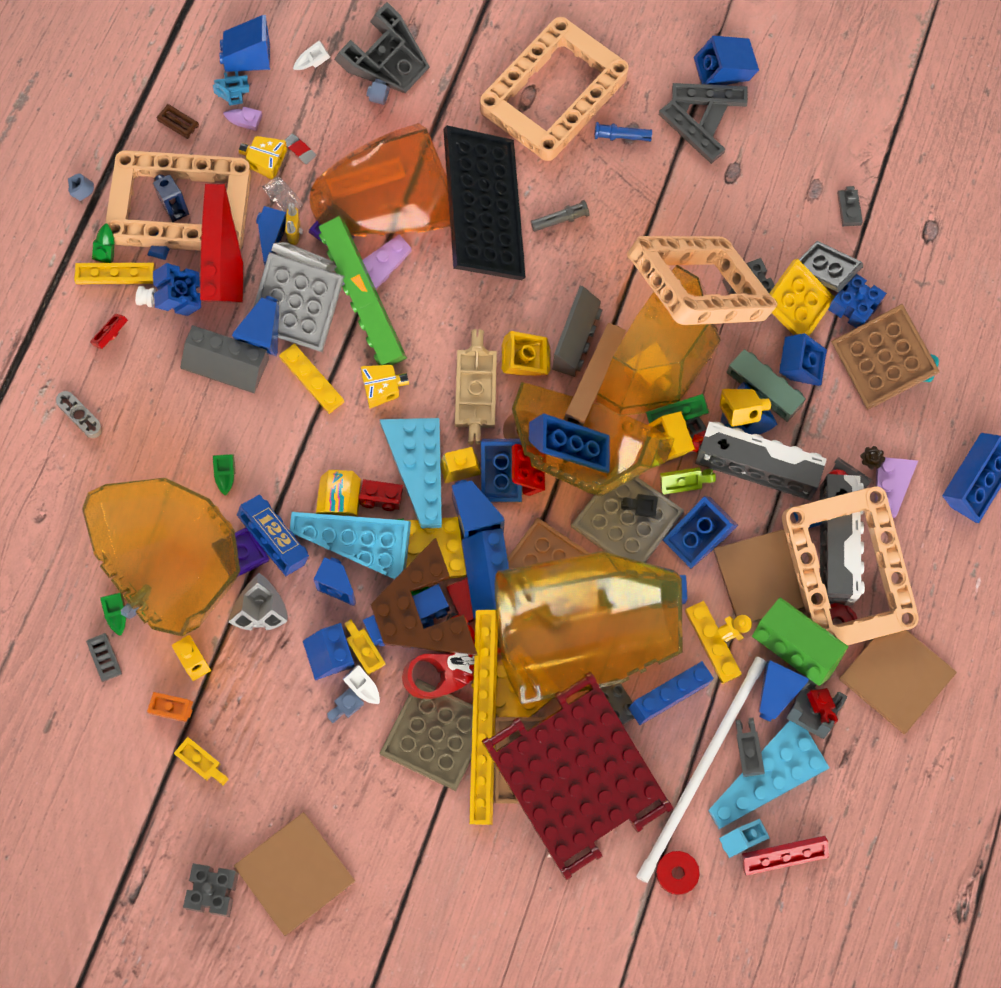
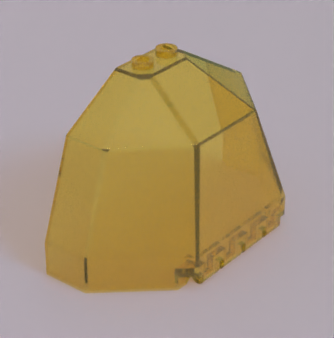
M679 265L673 268L672 273L680 280L681 285L688 294L694 297L707 295L699 277ZM653 292L634 319L612 357L597 394L596 402L618 416L646 413L682 401L720 345L721 338L717 325H681L677 323L655 292Z
M521 382L512 412L524 455L530 457L532 467L590 494L604 496L666 463L675 440L673 437L655 427L594 403L583 427L610 435L609 473L541 453L529 441V422L543 413L564 420L574 396Z
M167 478L105 484L88 492L82 511L93 553L98 561L103 562L100 565L101 569L108 578L113 577L111 581L121 594L126 592L123 597L133 609L138 608L136 614L143 623L148 622L152 630L178 636H184L199 628L233 586L240 573L235 530L232 524L221 514L219 508L209 498Z

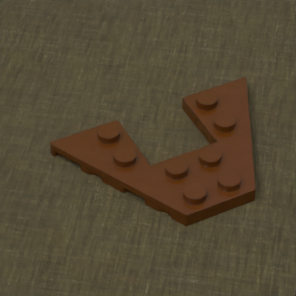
M436 538L370 604L383 643L389 646L412 647L430 651H445L478 656L464 615L424 629L411 592L450 578Z

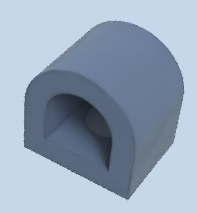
M375 79V82H372V86H369L367 90L369 101L385 105L390 87L386 85L385 81Z
M75 174L68 178V191L72 197L81 201L92 194L94 183L82 174Z

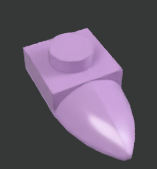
M243 107V109L228 110L223 112V115L228 121L237 126L257 131L262 111Z

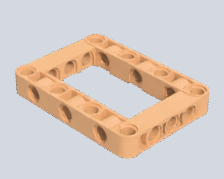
M557 17L482 94L480 111L483 116L541 159L550 161L566 147L625 83L629 66L625 60L582 31L568 19ZM565 46L575 53L576 57L582 58L589 63L591 68L594 67L601 74L550 129L545 131L507 103V101L526 85L528 79L535 71L538 72L558 47Z
M128 150L121 151L116 155L105 222L109 225L112 232L119 230L118 233L113 234L115 245L137 247L167 246L169 249L201 251L202 224L128 220L129 213H131V196H134V179L138 178V176H148L154 179L157 175L163 174L164 176L171 175L173 180L178 178L191 179V181L228 182L227 194L232 218L240 245L239 248H242L251 183V170L247 160L234 157Z
M640 236L627 252V257L639 270L667 308L672 318L681 325L765 321L777 307L776 300L768 293L737 253L732 243L724 237ZM714 264L737 294L726 296L711 294L694 297L687 293L680 280L669 269V265Z
M870 487L788 508L783 512L782 523L807 617L846 645L908 630L917 625L919 620L885 490L881 487ZM872 492H875L878 497L875 503L870 500ZM864 511L890 611L834 625L829 611L831 607L825 584H822L818 569L820 565L814 543L811 542L808 527L813 523ZM792 512L798 515L797 523H792L790 520ZM883 532L888 535L886 543H883L880 538ZM804 552L809 556L806 564H803L800 558ZM894 572H896L899 577L897 583H893L891 580V576ZM814 593L819 595V602L817 604H813L811 601V596ZM904 613L909 615V621L906 624L902 622V615Z

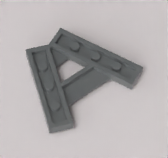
M673 83L672 100L659 110L658 115L712 164L725 153V148L713 138L716 129L728 106L747 107L748 86ZM690 104L708 105L699 124L687 113Z

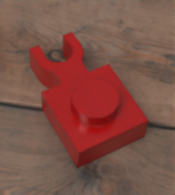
M828 688L811 690L807 693L814 713L820 712L822 723L838 722L836 714L832 711L836 706Z

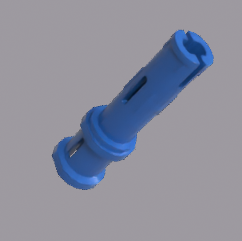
M596 122L594 139L609 138L610 141L619 138L649 142L652 140V129L617 127L614 123L604 125Z

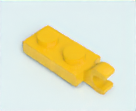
M352 619L345 622V628L351 635L346 640L366 674L370 675L385 666L386 663L366 630L363 628L358 631Z
M189 737L174 752L179 759L206 781L212 776L224 786L229 780L218 770L221 764Z

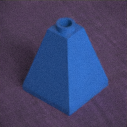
M266 296L265 299L261 298L232 334L233 338L266 349L268 354L277 356L279 305L277 304V299Z
M771 660L767 661L758 711L761 713L759 717L769 722L772 719H776L807 684L809 678Z

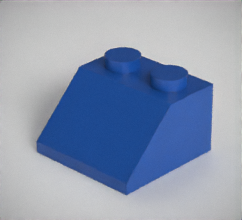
M805 333L786 336L779 373L791 381L820 386L822 385L827 349Z
M324 557L314 577L317 591L355 606L354 592L342 562L336 558L331 557L328 559Z
M341 623L320 629L303 640L315 680L355 667Z

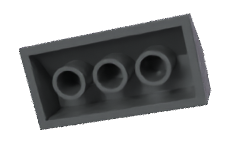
M579 286L555 350L552 370L575 377L577 371L582 369L584 360H581L583 353L587 354L590 343H588V339L594 336L597 327L594 325L595 320H600L603 311L600 308L601 301L583 286Z
M192 325L184 344L180 368L255 394L269 357L266 349Z

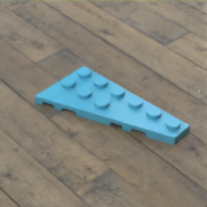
M379 419L421 528H442L440 419Z
M301 512L291 513L290 530L301 538L393 579H396L406 568L411 527L410 521Z
M790 720L761 751L765 774L743 777L742 772L708 810L718 829L723 828L830 768L808 730Z

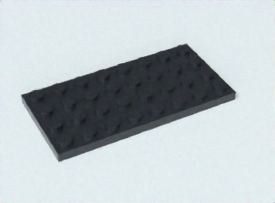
M447 125L443 129L453 269L522 281L526 278L514 140Z

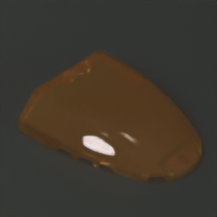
M419 123L385 134L352 151L324 171L315 180L310 191V208L318 223L323 225L340 216L345 221L351 236H366L367 234L385 236L386 233L402 235L408 231H417L419 233L450 226L447 176L427 128Z

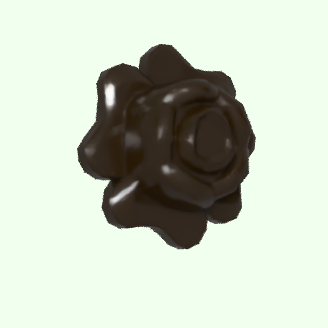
M876 446L872 448L866 447L865 452L860 455L861 459H863L862 464L868 466L871 470L874 467L880 468L881 464L885 461L884 451L878 450Z

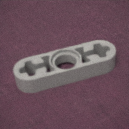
M63 391L57 395L56 403L59 408L87 437L96 438L101 435L102 426L100 422L71 392ZM64 398L69 399L73 406L71 409L66 403H63L62 400ZM78 410L85 412L84 417L81 419L74 418V413ZM87 421H89V423L92 426H95V431L89 429L88 425L86 424Z

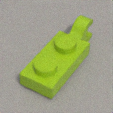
M700 467L660 473L661 492L663 495L702 489V483L716 481V474L713 473V469H705L701 472Z

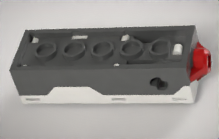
M709 421L707 429L694 434L692 439L695 448L692 451L697 452L698 455L695 464L810 501L819 487L827 460L818 453L804 452L799 447H789L777 440L763 439L761 435H751L739 428L726 427L720 422Z
M832 470L827 474L820 486V500L864 489L863 483H860V476L848 475L844 470ZM863 511L832 518L820 523V577L822 584H825L830 604L840 603L853 606L861 594L864 593L865 584L864 581H861V574L864 573V562L861 561V554L864 552V542H861V534L864 532V523L861 522Z

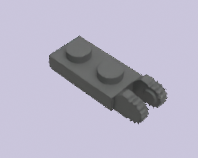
M749 718L748 725L751 730L749 733H742V722L736 720L738 733L736 736L743 777L765 774L754 718Z

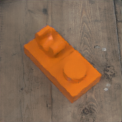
M153 692L147 713L187 722L193 711L191 709L193 701Z

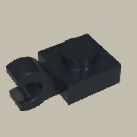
M638 494L636 499L623 497L621 509H634L636 516L655 518L658 497Z

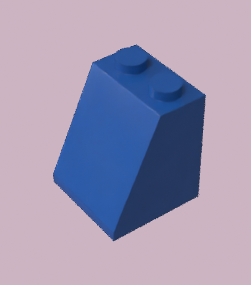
M261 15L223 31V39L220 40V50L223 53H219L220 64H224L225 72L270 70V39L266 15Z
M712 36L694 56L701 84L730 85L750 81L759 71L749 38Z
M460 480L455 485H452V500L463 539L487 530L503 528L504 533V517L472 480Z

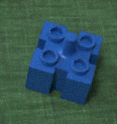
M165 263L153 271V286L158 289L154 293L155 308L165 311L173 308L175 313L189 316L201 308L200 293L196 292V288L200 287L198 271L187 268L180 271V266Z
M858 274L835 296L828 309L839 318H842L843 315L849 318L848 323L855 328L869 321L871 315L875 313L887 294L875 285L871 288L865 285L867 280Z

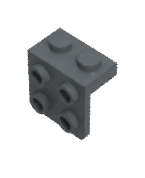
M616 680L601 687L622 724L635 719L629 710V706L633 702L619 681Z

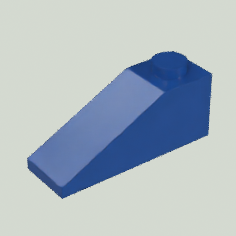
M264 206L262 213H258L256 220L259 228L264 266L266 265L269 252L276 254L271 249L274 243H280L286 227V212Z

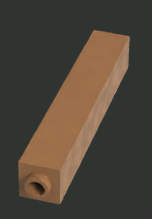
M611 323L607 324L564 417L565 421L580 426L584 425L626 332L625 329Z

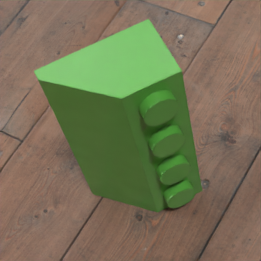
M781 597L762 618L752 635L754 639L818 686H821L831 677L849 647Z

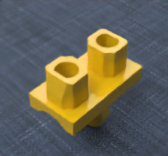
M739 615L735 620L729 616L725 618L726 624L717 628V630L726 642L734 638L740 641L745 638L742 633H746L751 629L752 621L746 615Z

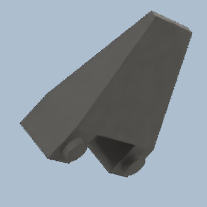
M386 2L370 21L383 35L366 53L350 40L339 51L334 60L350 74L375 82V79L385 81L386 85L391 89L406 94L430 66L401 15Z

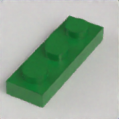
M700 394L648 411L646 415L649 423L661 416L680 411L685 421L709 414L710 412L704 394Z

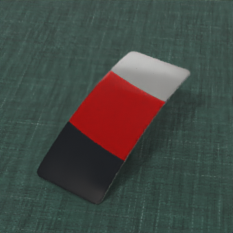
M290 134L284 140L286 141L287 148L305 164H308L316 157V154L294 134Z

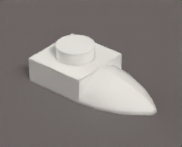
M318 41L299 56L293 69L303 70L311 66L316 68L329 59L330 56L324 45Z
M359 665L343 678L361 699L373 704L380 703L379 692L375 683Z

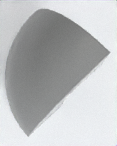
M258 573L238 597L228 622L236 627L250 631L254 627H265V630H270L286 623L288 615L285 604L277 590L263 575Z

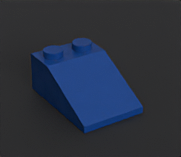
M522 439L481 440V492L490 502H522V486L512 482V446L515 444L522 445Z
M704 496L669 532L663 541L692 569L723 542L738 524L711 497Z

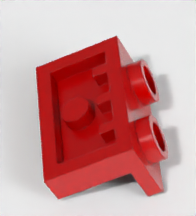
M363 479L361 493L358 498L359 504L369 509L381 507L383 510L390 512L400 510L403 485Z

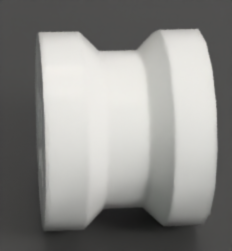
M139 286L136 292V305L147 304L148 307H154L156 288L146 289L144 286Z

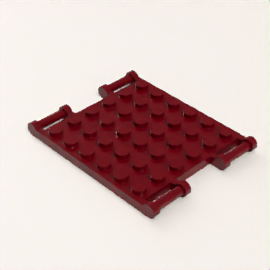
M591 671L584 674V678L562 692H556L554 696L561 709L526 731L522 721L516 718L508 727L489 739L486 737L482 740L484 747L566 880L570 879L573 873L594 859L598 860L603 857L594 842L628 819L638 833L643 830L645 825L663 813L673 810V806L666 798ZM590 685L592 688L569 704L566 702L568 697L585 686ZM518 730L520 734L518 737L498 750L494 749V745ZM655 801H660L661 805L640 819L636 818L635 815ZM588 846L590 849L589 853L568 867L565 866L563 862Z

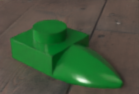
M107 223L99 229L96 239L93 241L92 259L112 263L114 260L115 241L113 232Z
M234 454L213 455L215 482L219 490L224 495H227L233 485L234 474H236Z
M122 592L100 597L107 624L117 635L121 636L126 624V617L121 615V609L125 606Z

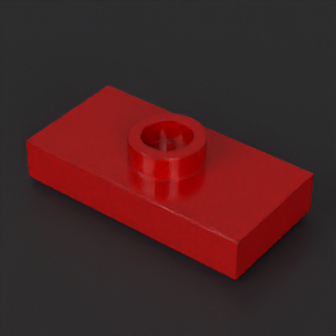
M114 314L91 339L90 343L94 347L103 349L109 341L114 340L118 336V331L126 324L128 319L123 315Z

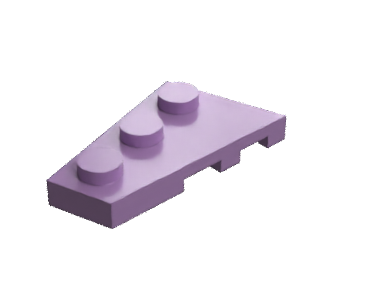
M885 457L881 467L876 468V487H881L885 490L893 518L898 514L918 463L917 460ZM875 493V502H876L877 499H878V497H877V494Z

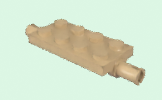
M473 329L471 331L472 337L469 349L457 350L455 427H469L468 444L473 445L474 437H476L475 445L481 444V428H495L497 351L486 350L483 346L484 331L479 329L477 337V329Z

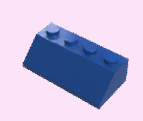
M544 413L529 422V441L541 453L604 473L610 472V435Z
M980 433L942 495L952 509L975 523H980L1001 488L1000 435Z
M503 528L481 531L463 539L462 547L474 620H476V610H498V616L515 614V602Z

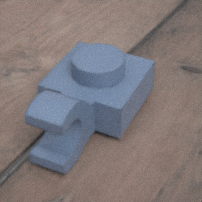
M349 688L334 701L337 707L327 713V718L332 723L337 721L343 714L349 718L364 705V702Z

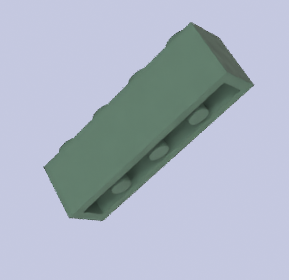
M745 349L728 367L727 374L740 384L745 382L751 389L755 390L760 399L769 398L771 402L770 409L786 422L796 414L806 400L799 390L793 389L783 377H778L768 365L762 364L752 352H747Z

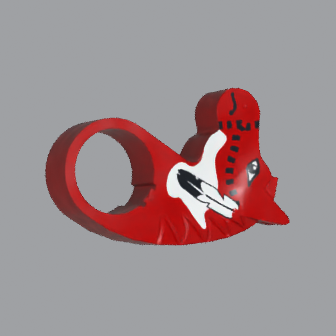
M465 617L467 626L469 628L472 640L475 645V631L473 630L469 621ZM497 648V654L501 653L502 649ZM450 652L449 654L419 655L410 660L404 667L402 673L403 685L408 693L420 699H433L450 694L466 686L474 679V655ZM418 661L431 663L437 672L440 673V682L432 692L420 690L413 682L412 670Z

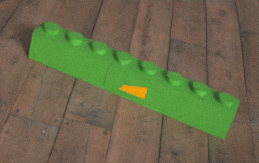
M338 216L319 226L321 231L319 237L323 244H327L329 249L327 254L330 260L334 261L337 266L334 268L335 272L345 276L344 285H342L343 290L352 299L350 305L355 313L358 312L360 317L358 323L362 330L367 332L368 337H366L369 346L373 347L376 352L374 358L377 364L395 365L407 359L345 221Z

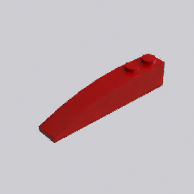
M205 184L201 237L200 300L203 302L243 303L244 262L239 248L240 245L236 235L225 184Z

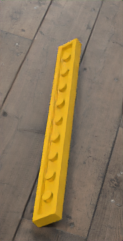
M476 610L475 648L478 656H474L469 824L493 825L494 761L484 747L482 740L486 737L489 739L495 735L498 610Z

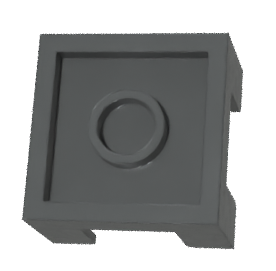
M809 679L807 684L800 690L786 718L824 739L832 729L835 721L822 723L820 712L814 713L807 693L811 690H817L815 688L817 684ZM837 692L834 698H832L836 706L832 711L836 715L848 697L841 692Z

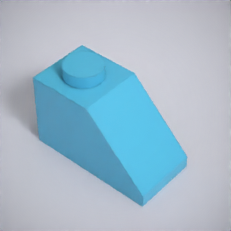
M758 819L736 828L719 838L722 843L723 850L731 858L766 841L770 837L761 820Z

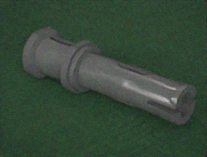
M582 200L579 204L567 205L561 211L532 220L531 226L533 231L536 232L565 221L574 222L576 218L590 216L589 209L585 200Z

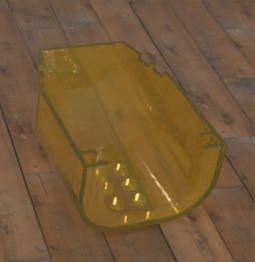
M599 551L499 570L496 573L495 601L499 646L508 680L521 704L553 698L556 692H562L584 678V674L589 671L596 678L600 688L624 683L630 680V675L638 671L640 673L647 671L645 667L655 662L661 664L683 652L682 578L672 569ZM587 685L578 692L590 690L592 688L590 687V685Z

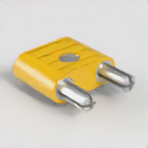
M290 203L288 204L285 231L288 243L296 245L299 242L300 234L303 233V229L300 228L298 209L295 208L293 203L292 206Z

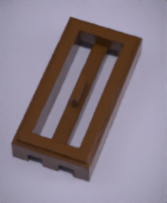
M169 104L156 117L157 121L186 139H189L190 134L194 133V129L199 127L197 121ZM169 111V112L173 113L174 115L178 116V117L181 118L182 120H184V121H186L187 123H189L190 126H188V125H186L185 123L181 122L179 119H177L176 117H173L172 115H170V114L167 113V112Z

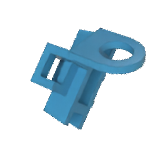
M235 71L236 76L228 77L226 72L224 73V79L214 80V93L229 102V106L243 104L242 93H249L248 76H239L238 71ZM237 83V85L229 86V84ZM239 97L237 100H231V98Z

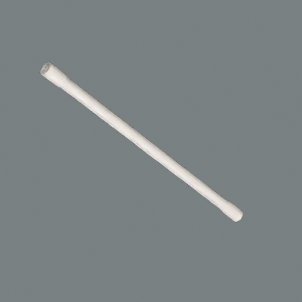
M755 657L744 682L648 858L641 866L636 876L639 880L648 883L671 836L753 685L766 666L767 662L764 659Z

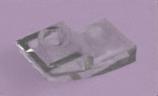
M279 176L262 186L273 202L276 201L286 214L288 204L291 203L292 206L293 203L297 209L303 205L298 196Z

